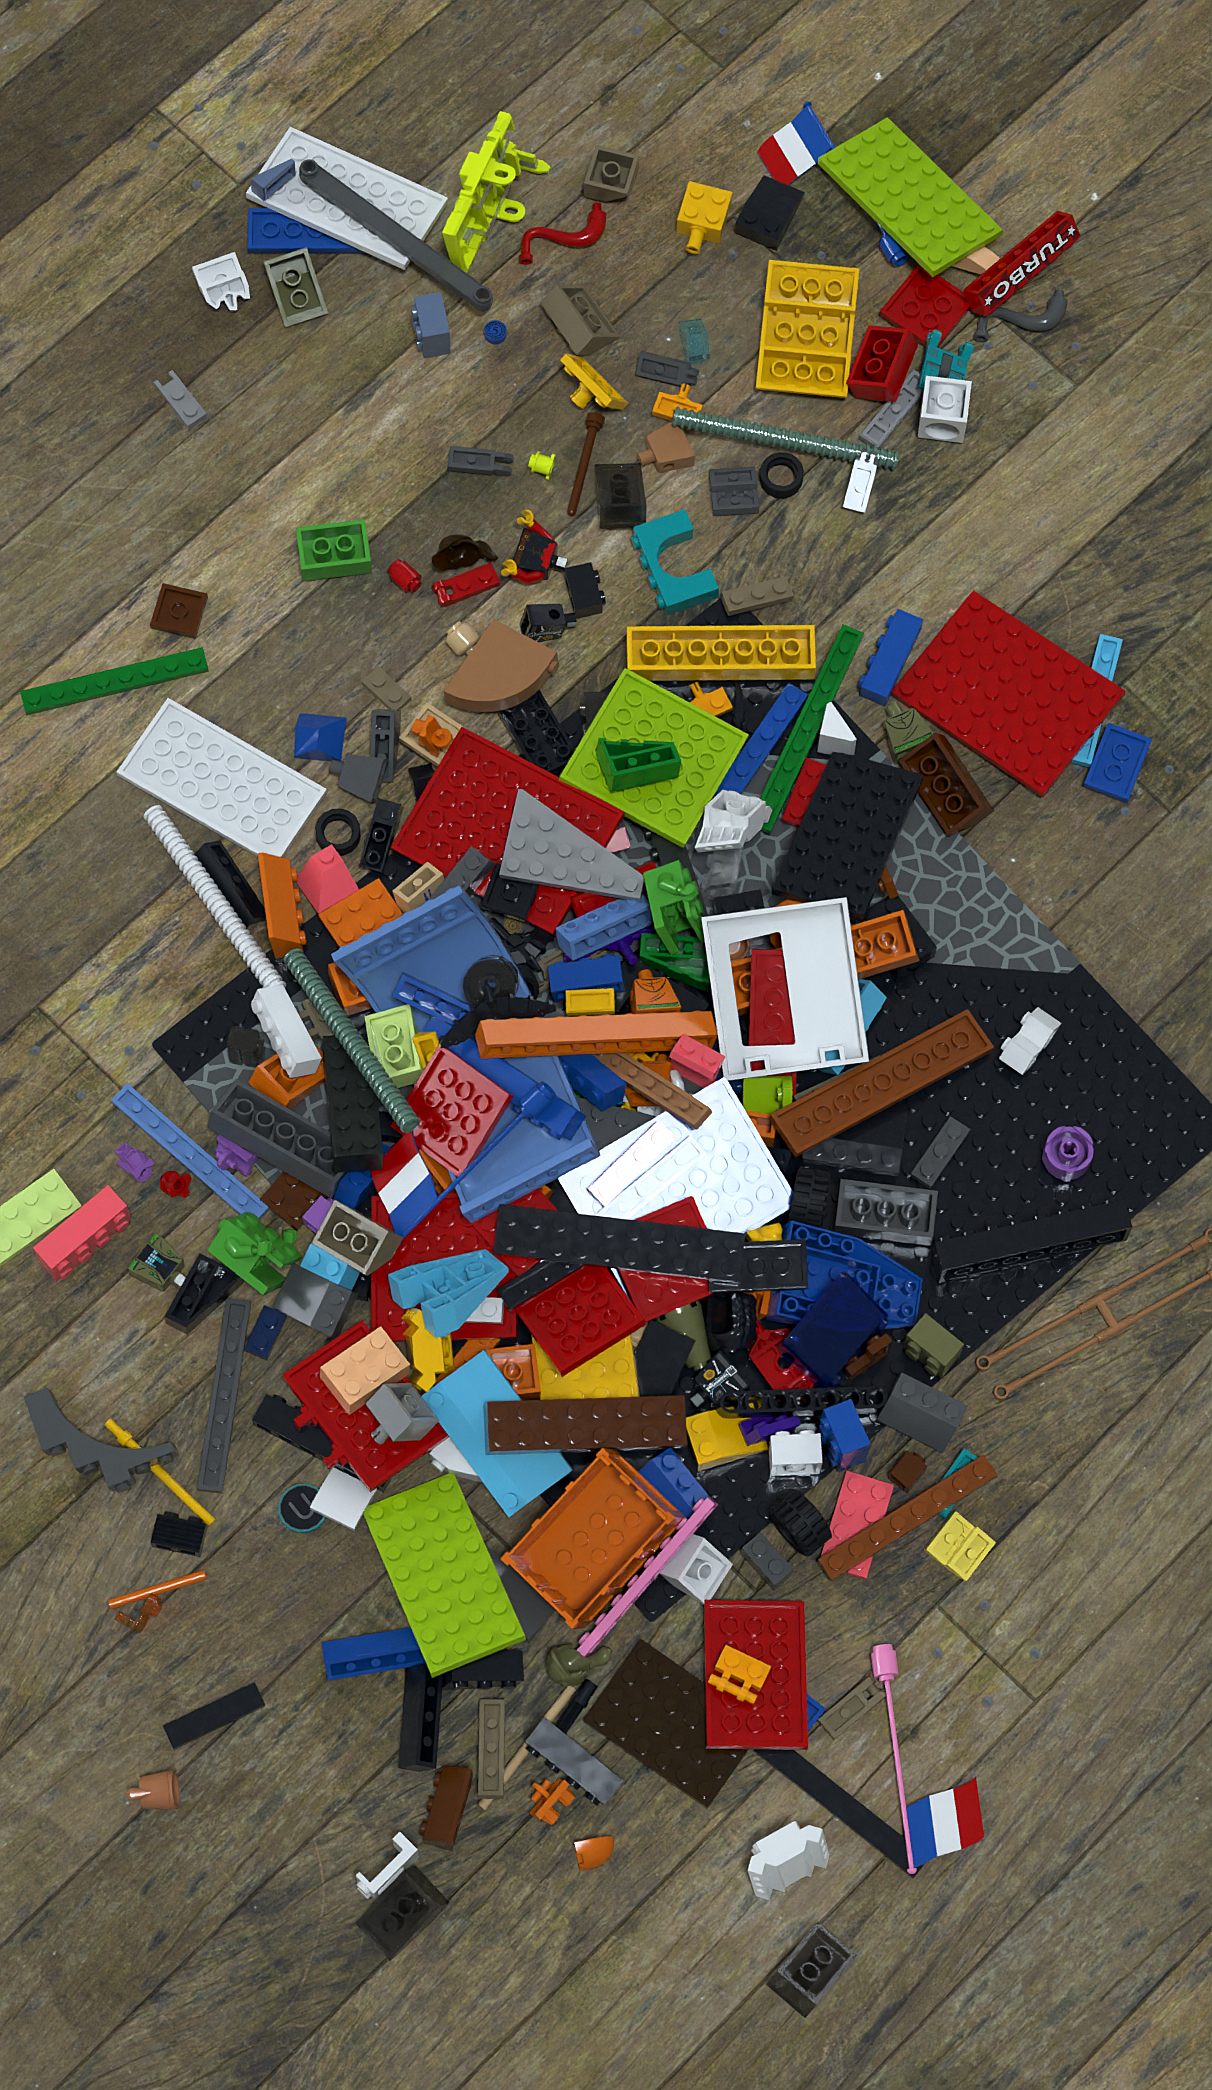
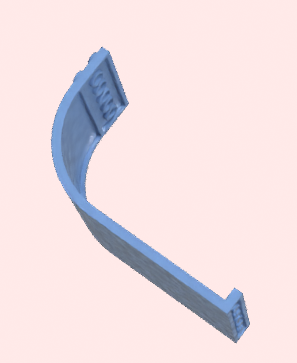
M460 885L448 889L444 894L426 901L422 906L404 913L403 916L392 922L383 924L379 929L361 936L360 939L340 947L338 951L331 954L334 962L359 988L376 1013L407 1005V1003L392 997L393 991L403 972L474 1006L485 1000L484 985L486 984L490 985L496 997H508V993H513V997L528 998L529 995H532L499 935L484 913ZM412 1006L418 1031L422 1032L432 1015ZM559 1055L504 1059L539 1084L542 1081L547 1083L558 1097L582 1112ZM510 1102L479 1155L520 1115L519 1112L512 1108L514 1103ZM525 1116L455 1186L462 1204L459 1206L462 1214L471 1223L498 1210L500 1204L507 1205L601 1156L586 1119H584L571 1140L564 1137L559 1140L548 1133L549 1127L544 1125L541 1128L530 1121L529 1117ZM448 1170L453 1182L457 1176Z

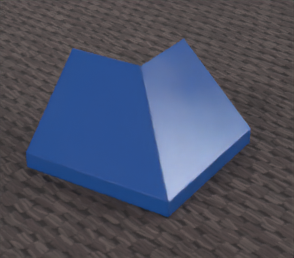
M300 713L296 723L294 758L330 762L337 760L341 762L347 718Z

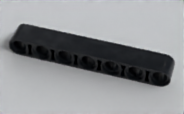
M878 1386L730 1391L723 1394L718 1400L716 1411L719 1416L726 1419L780 1417L783 1415L814 1416L822 1415L823 1410L829 1408L822 1404L821 1397L829 1398L831 1406L844 1402L845 1396H851L855 1400L854 1407L857 1413L869 1414L878 1412L886 1404L888 1396L886 1391ZM869 1395H875L879 1399V1405L871 1403ZM777 1398L781 1400L783 1408L775 1407L772 1399ZM797 1398L805 1399L807 1407L799 1406ZM724 1400H730L734 1404V1410H728L724 1406ZM748 1400H755L758 1403V1409H752L748 1404Z

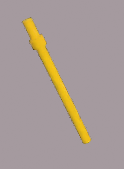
M111 1418L104 1424L117 1437L116 1441L122 1447L130 1449L141 1448L133 1440L134 1436L127 1430L124 1431ZM159 1464L150 1467L151 1471L209 1527L216 1521Z

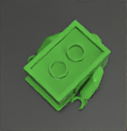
M678 860L644 872L643 875L655 930L669 953L672 955L680 952L676 933L691 927L702 944L705 943L701 918L704 910L701 901L697 900V895L700 894L696 881H692L689 869L683 868Z
M248 1212L230 1219H223L217 1227L219 1231L217 1236L207 1249V1251L262 1295L281 1288L286 1277L269 1265L271 1261L280 1268H283L301 1260L303 1257L297 1252V1248L292 1245L297 1240V1230L285 1229L283 1230V1237H281L275 1230L267 1228L260 1223V1219L256 1215Z

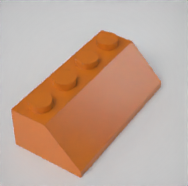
M263 852L258 853L269 940L275 959L283 958L293 949L299 948L303 951V945H307L305 931L300 929V924L304 923L302 909L298 910L297 903L301 902L299 888L295 889L294 882L298 881L296 867L292 868L290 860L287 858Z

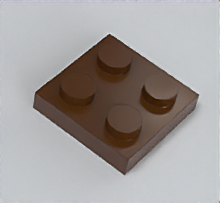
M162 583L150 627L196 639L207 603L208 593Z
M283 1172L263 1194L260 1201L293 1229L298 1231L303 1225L302 1217L320 1196H323L325 1199L328 1196Z

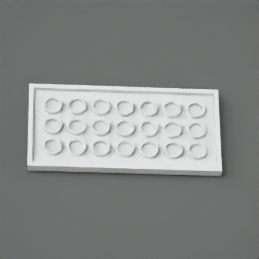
M292 127L288 129L259 174L289 159H293L295 161L296 175L266 201L255 195L251 190V186L246 192V198L403 270L406 269L411 260L309 185L303 183L299 176L300 164L307 159L314 160L319 166L422 241L425 240L448 204V198Z
M167 698L117 770V776L257 857L258 853L262 852L284 857L327 793L326 788Z

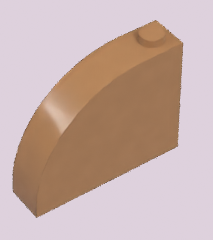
M493 619L444 689L445 702L457 708L473 712H495L514 707L533 696L543 686L549 676L556 673L559 667L557 652Z

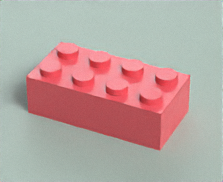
M107 1185L33 1247L37 1261L56 1282L60 1279L68 1278L73 1273L75 1266L79 1263L84 1264L91 1258L93 1251L98 1247L103 1248L110 1242L112 1235L117 1231L119 1233L124 1231L129 1226L131 1217L127 1205Z

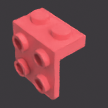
M682 1034L669 1057L674 1069L679 1071L682 1077L702 1088H706L715 1082L726 1056Z

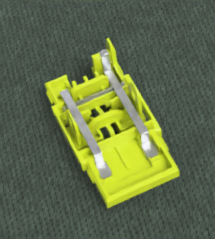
M502 111L499 112L492 131L488 132V141L485 140L479 154L474 152L468 153L459 172L463 189L460 190V196L456 200L455 208L447 219L442 231L450 261L466 273L482 241H485L489 236L496 218L509 222H518L525 216L526 211L522 203L506 198L515 176L520 175L521 169L541 174L549 172L551 168L543 160L536 159L535 154L516 150V144L509 141V137H507V140L504 139L507 130L514 131L515 128L511 115ZM512 208L518 210V212L511 214L505 212V210Z

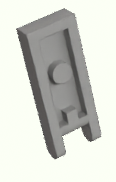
M171 370L168 372L169 377L172 379L171 381L162 386L158 380H155L153 385L189 430L206 419L207 414L174 371Z

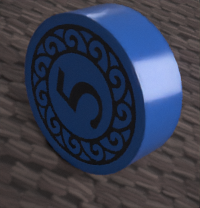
M490 321L484 327V337L491 344H500L507 337V328L501 321Z

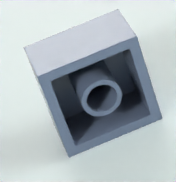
M442 293L415 296V306H411L412 325L417 336L416 344L418 351L422 350L424 358L451 354L450 331Z

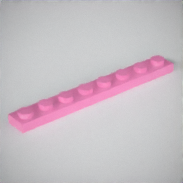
M707 1497L706 1500L701 1498L692 1509L695 1511L689 1519L685 1517L678 1524L676 1535L673 1538L669 1536L661 1544L660 1548L662 1551L657 1557L651 1556L643 1566L646 1570L640 1577L635 1575L627 1584L629 1587L628 1591L624 1595L620 1593L611 1603L613 1608L608 1614L603 1613L594 1624L597 1627L591 1634L586 1632L578 1642L581 1646L577 1649L582 1656L588 1657L718 1506L712 1498Z

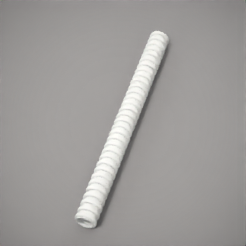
M156 805L149 808L143 816L144 819L148 821L147 823L151 826L152 831L156 832L155 834L160 842L163 843L164 848L171 854V858L175 860L179 869L183 871V875L187 877L192 888H195V892L199 894V898L203 900L204 905H207V909L211 911V915L215 917L216 922H219V926L223 928V932L227 934L228 939H231V943L235 945L239 955L243 956L244 962H247V966L251 968V972L255 974L256 979H259V983L263 985V988L282 984L285 988L286 982L282 981V977L278 975L274 965L270 963L269 958H266V954L262 952V948L258 946L257 941H254L250 931L246 929L245 924L238 918V914L234 912L233 907L226 901V897L222 895L217 884H214V880L210 878L205 867H202L198 857L190 850L186 840L182 839L183 837L178 833L179 831L175 828L174 823L170 822L171 820L166 812L163 811L162 806Z

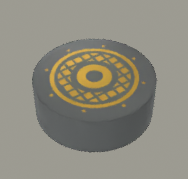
M505 917L502 920L501 925L510 934L515 932L524 934L525 922Z

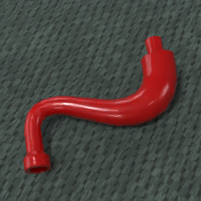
M601 203L592 204L593 211L588 213L587 226L579 232L570 233L546 227H533L527 230L521 241L519 263L523 265L533 263V255L530 253V241L534 237H543L562 245L576 248L588 247L596 243L601 238L606 226L607 214L602 211Z

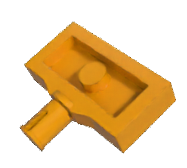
M681 384L678 395L659 392L652 415L672 421L677 406L681 410L687 408V411L693 409L697 413L698 411L702 412L703 405L690 401L687 395L691 387L687 384L685 388V384Z
M698 682L689 686L695 696L694 700L689 703L713 716H721L733 709L723 687L711 693H703Z

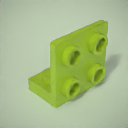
M792 1076L743 1078L744 1110L772 1114L791 1104Z

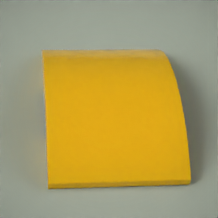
M769 260L756 389L847 398L848 385L846 382L850 371L859 268Z

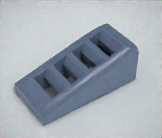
M289 159L251 179L252 192L261 200L266 201L296 175L295 161Z

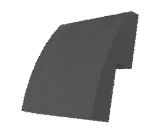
M755 466L709 469L713 516L759 513Z

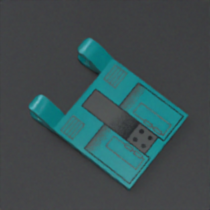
M934 329L928 333L926 339L927 347L918 388L924 390L926 376L964 380L974 345L965 342L964 345L959 347L958 356L937 348L942 335L940 331Z

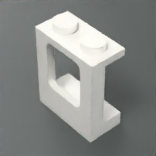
M401 1832L392 1839L394 1847L400 1853L371 1882L360 1872L356 1875L357 1889L366 1899L372 1897L376 1901L419 1858L418 1849Z

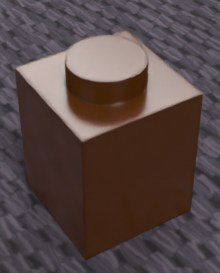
M907 1451L890 1472L888 1479L908 1494L926 1472L927 1465L925 1464V1459L915 1452L912 1454Z

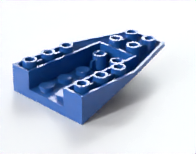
M790 1221L782 1226V1240L806 1239L808 1289L771 1291L766 1320L842 1333L914 1327L916 1325L923 1282L921 1277L860 1238L795 1221Z

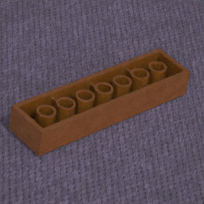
M685 1395L490 1401L483 1405L486 1455L597 1452L602 1448L615 1449L617 1451L683 1449L687 1446Z

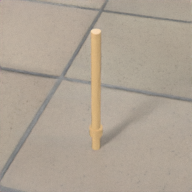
M567 1686L544 1717L552 1723L576 1689L573 1686ZM525 1742L504 1768V1785L529 1753L526 1750L528 1745ZM481 1799L477 1805L485 1811L494 1799Z

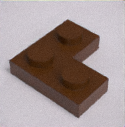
M887 1333L882 1337L879 1335L873 1337L868 1341V1347L865 1349L864 1355L860 1358L856 1355L846 1363L847 1367L845 1368L844 1375L849 1381L889 1354L892 1340Z

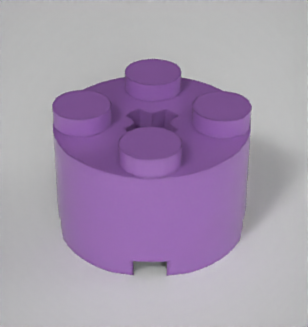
M1058 1127L1049 1135L1043 1150L1042 1160L1046 1169L1054 1177L1066 1182L1079 1178L1090 1166L1094 1153L1093 1141L1090 1135L1080 1127ZM1071 1151V1152H1072V1155H1071V1154H1068V1155H1067V1154H1065L1064 1152L1067 1153V1152Z

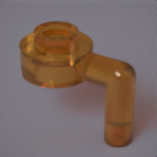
M152 1593L142 1607L137 1621L121 1611L117 1613L115 1620L136 1633H141L148 1620L152 1616L156 1618L163 1607L160 1604L161 1598Z

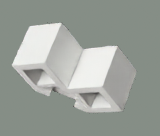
M1039 1007L1032 1013L1028 1011L1020 1022L1023 1026L1019 1033L1012 1039L1008 1037L1001 1046L1003 1053L999 1059L1022 1075L1031 1068L1038 1054L1043 1048H1046L1062 1024Z

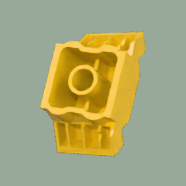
M409 1308L401 1317L410 1325L402 1334L406 1337L410 1369L414 1371L409 1377V1381L417 1390L428 1392L436 1382L435 1374L448 1373V1371L453 1370L454 1360L451 1332L447 1336L436 1338L425 1329L422 1311L416 1308Z

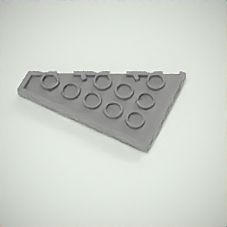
M518 789L500 868V878L641 902L645 883L644 876L529 793L523 789Z

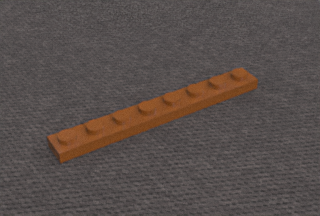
M983 1454L818 1559V1562L832 1582L996 1478L998 1474Z

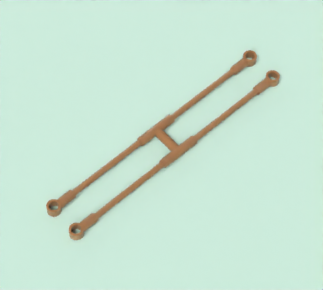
M1212 1228L1206 1230L1205 1235L1189 1243V1246L1117 1286L1113 1285L1081 1303L1071 1312L1004 1349L1001 1348L988 1356L982 1355L978 1357L976 1361L977 1370L986 1372L989 1370L990 1365L1006 1357V1354L1079 1313L1083 1314L1096 1306L1109 1325L1108 1328L1095 1334L1094 1338L1026 1376L1018 1377L1006 1385H997L993 1392L994 1398L998 1401H1004L1008 1394L1024 1386V1383L1093 1344L1101 1343L1135 1324L1138 1319L1209 1279L1212 1280L1211 1269L1206 1275L1135 1315L1131 1314L1118 1322L1105 1302L1119 1294V1291L1190 1251L1194 1252L1207 1244H1212V1239L1208 1237V1233H1212ZM979 1361H986L988 1366L981 1367ZM997 1390H1004L1005 1395L999 1396Z

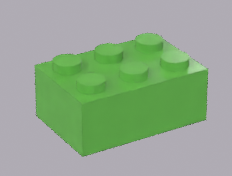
M365 519L296 527L303 581L372 573Z

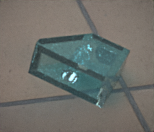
M695 319L678 322L684 355L687 361L701 363L705 361L704 359H709L708 333L702 320Z

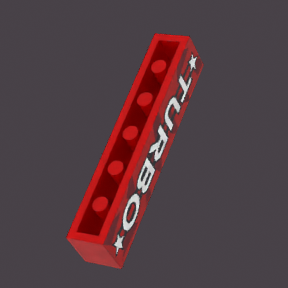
M1056 211L969 284L963 291L971 311L984 316L992 314L998 306L1009 300L1011 295L1024 287L1030 279L1039 274L1050 262L1056 260L1067 248H1070L1081 237L1073 215Z

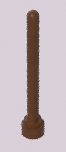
M589 412L586 417L585 424L587 425L588 432L567 510L569 516H574L577 512L595 437L604 425L605 417L596 412Z

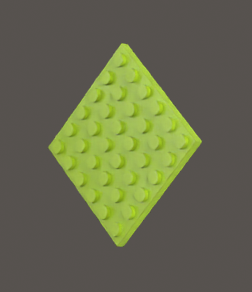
M624 668L561 773L559 781L596 796L625 812V817L684 848L705 813V806L713 799L749 734ZM606 738V741L621 742V739H627L631 743H643L644 741L674 742L681 759L679 776L674 779L611 792L596 756L598 739Z

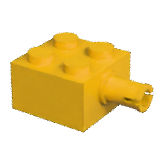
M691 181L688 182L677 218L676 233L690 236L686 246V250L689 253L698 254L703 240L720 244L732 206L733 192Z

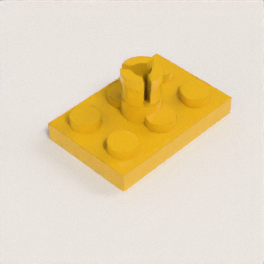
M566 353L560 361L565 365L564 370L572 377L576 376L581 381L578 389L570 396L576 405L584 409L594 396H596L595 401L603 408L609 407L612 410L614 408L624 410L629 404L583 357Z

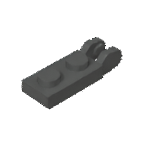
M450 446L447 470L493 475L494 473L497 476L508 477L512 474V468L495 465V461L506 464L511 463L514 460V456L510 453L496 452V450Z

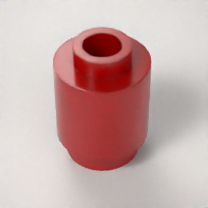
M397 559L387 570L390 579L405 593L415 592L422 584L420 581L422 576L406 561Z

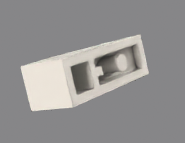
M450 1437L429 1453L430 1460L432 1461L430 1464L440 1473L444 1470L447 1474L453 1473L456 1477L482 1482Z

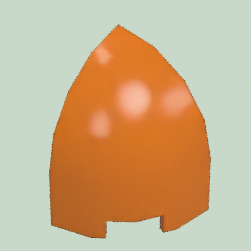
M606 1836L574 1842L579 1870H588L603 1865L612 1855L614 1837Z

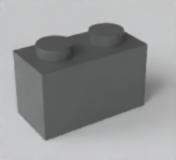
M761 1532L742 1547L741 1555L773 1591L792 1576L794 1569Z

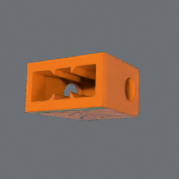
M648 969L638 973V979L633 981L630 991L632 1014L680 1012L681 1005L667 978H653L651 970Z

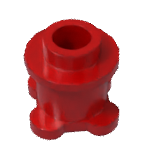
M172 1170L167 1171L161 1176L160 1188L171 1197L180 1195L185 1198L189 1195L188 1186L191 1176L189 1174L180 1175Z

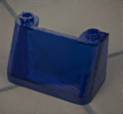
M843 1271L786 1337L781 1345L780 1355L821 1388H829V1386L834 1388L842 1379L840 1375L842 1368L872 1333L876 1331L881 1333L888 1325V1314L852 1277Z

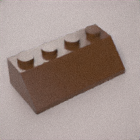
M933 733L898 760L904 770L923 775V782L919 792L948 836L977 825L994 812V809L945 735Z

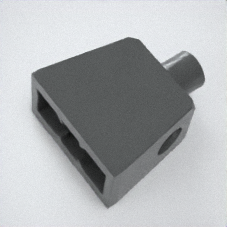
M347 754L344 762L331 761L329 773L340 776L339 787L369 802H377L389 759Z

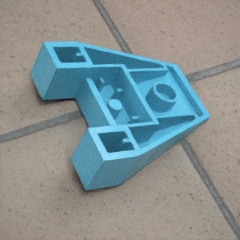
M484 1249L411 1265L388 1274L393 1301L402 1309L413 1308L420 1303L425 1329L438 1338L458 1330L506 1276L509 1270L506 1265Z

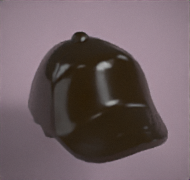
M454 534L441 540L439 550L432 556V563L438 570L446 571L472 566L481 557H484L487 561H495L498 557L486 542L474 541L468 536Z

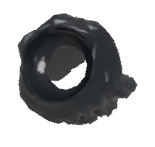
M732 1292V1330L730 1298L715 1297L714 1294L706 1298L707 1317L705 1320L707 1342L712 1351H721L722 1353H735L738 1349H745L746 1352L750 1351L751 1345L757 1336V1310L755 1308L756 1298L754 1295Z

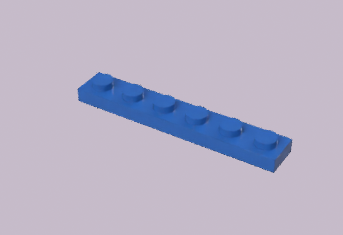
M790 683L787 684L732 764L714 797L722 790L743 794L808 698L807 693Z

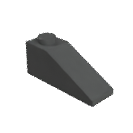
M372 710L370 757L389 759L382 782H394L401 727V710Z

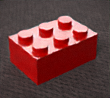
M868 325L846 382L855 398L888 402L897 401L918 346L909 329Z

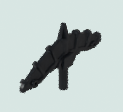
M494 917L489 920L497 934L504 940L503 943L515 964L527 965L537 972L542 970L536 958L539 954H545V947L548 942L554 941L555 936L538 927L525 934L516 932L510 934Z
M486 984L484 985L485 1000L476 1007L471 1005L469 1007L470 1011L459 1021L456 1019L453 1021L455 1024L445 1036L441 1035L439 1037L441 1039L440 1047L456 1046L461 1042H465L472 1035H475L478 1025L482 1020L544 1017L546 1014L555 1012L556 1007L553 1005L552 1000L547 1002L533 999V995L523 998L513 997V993H508V997H496L490 985Z

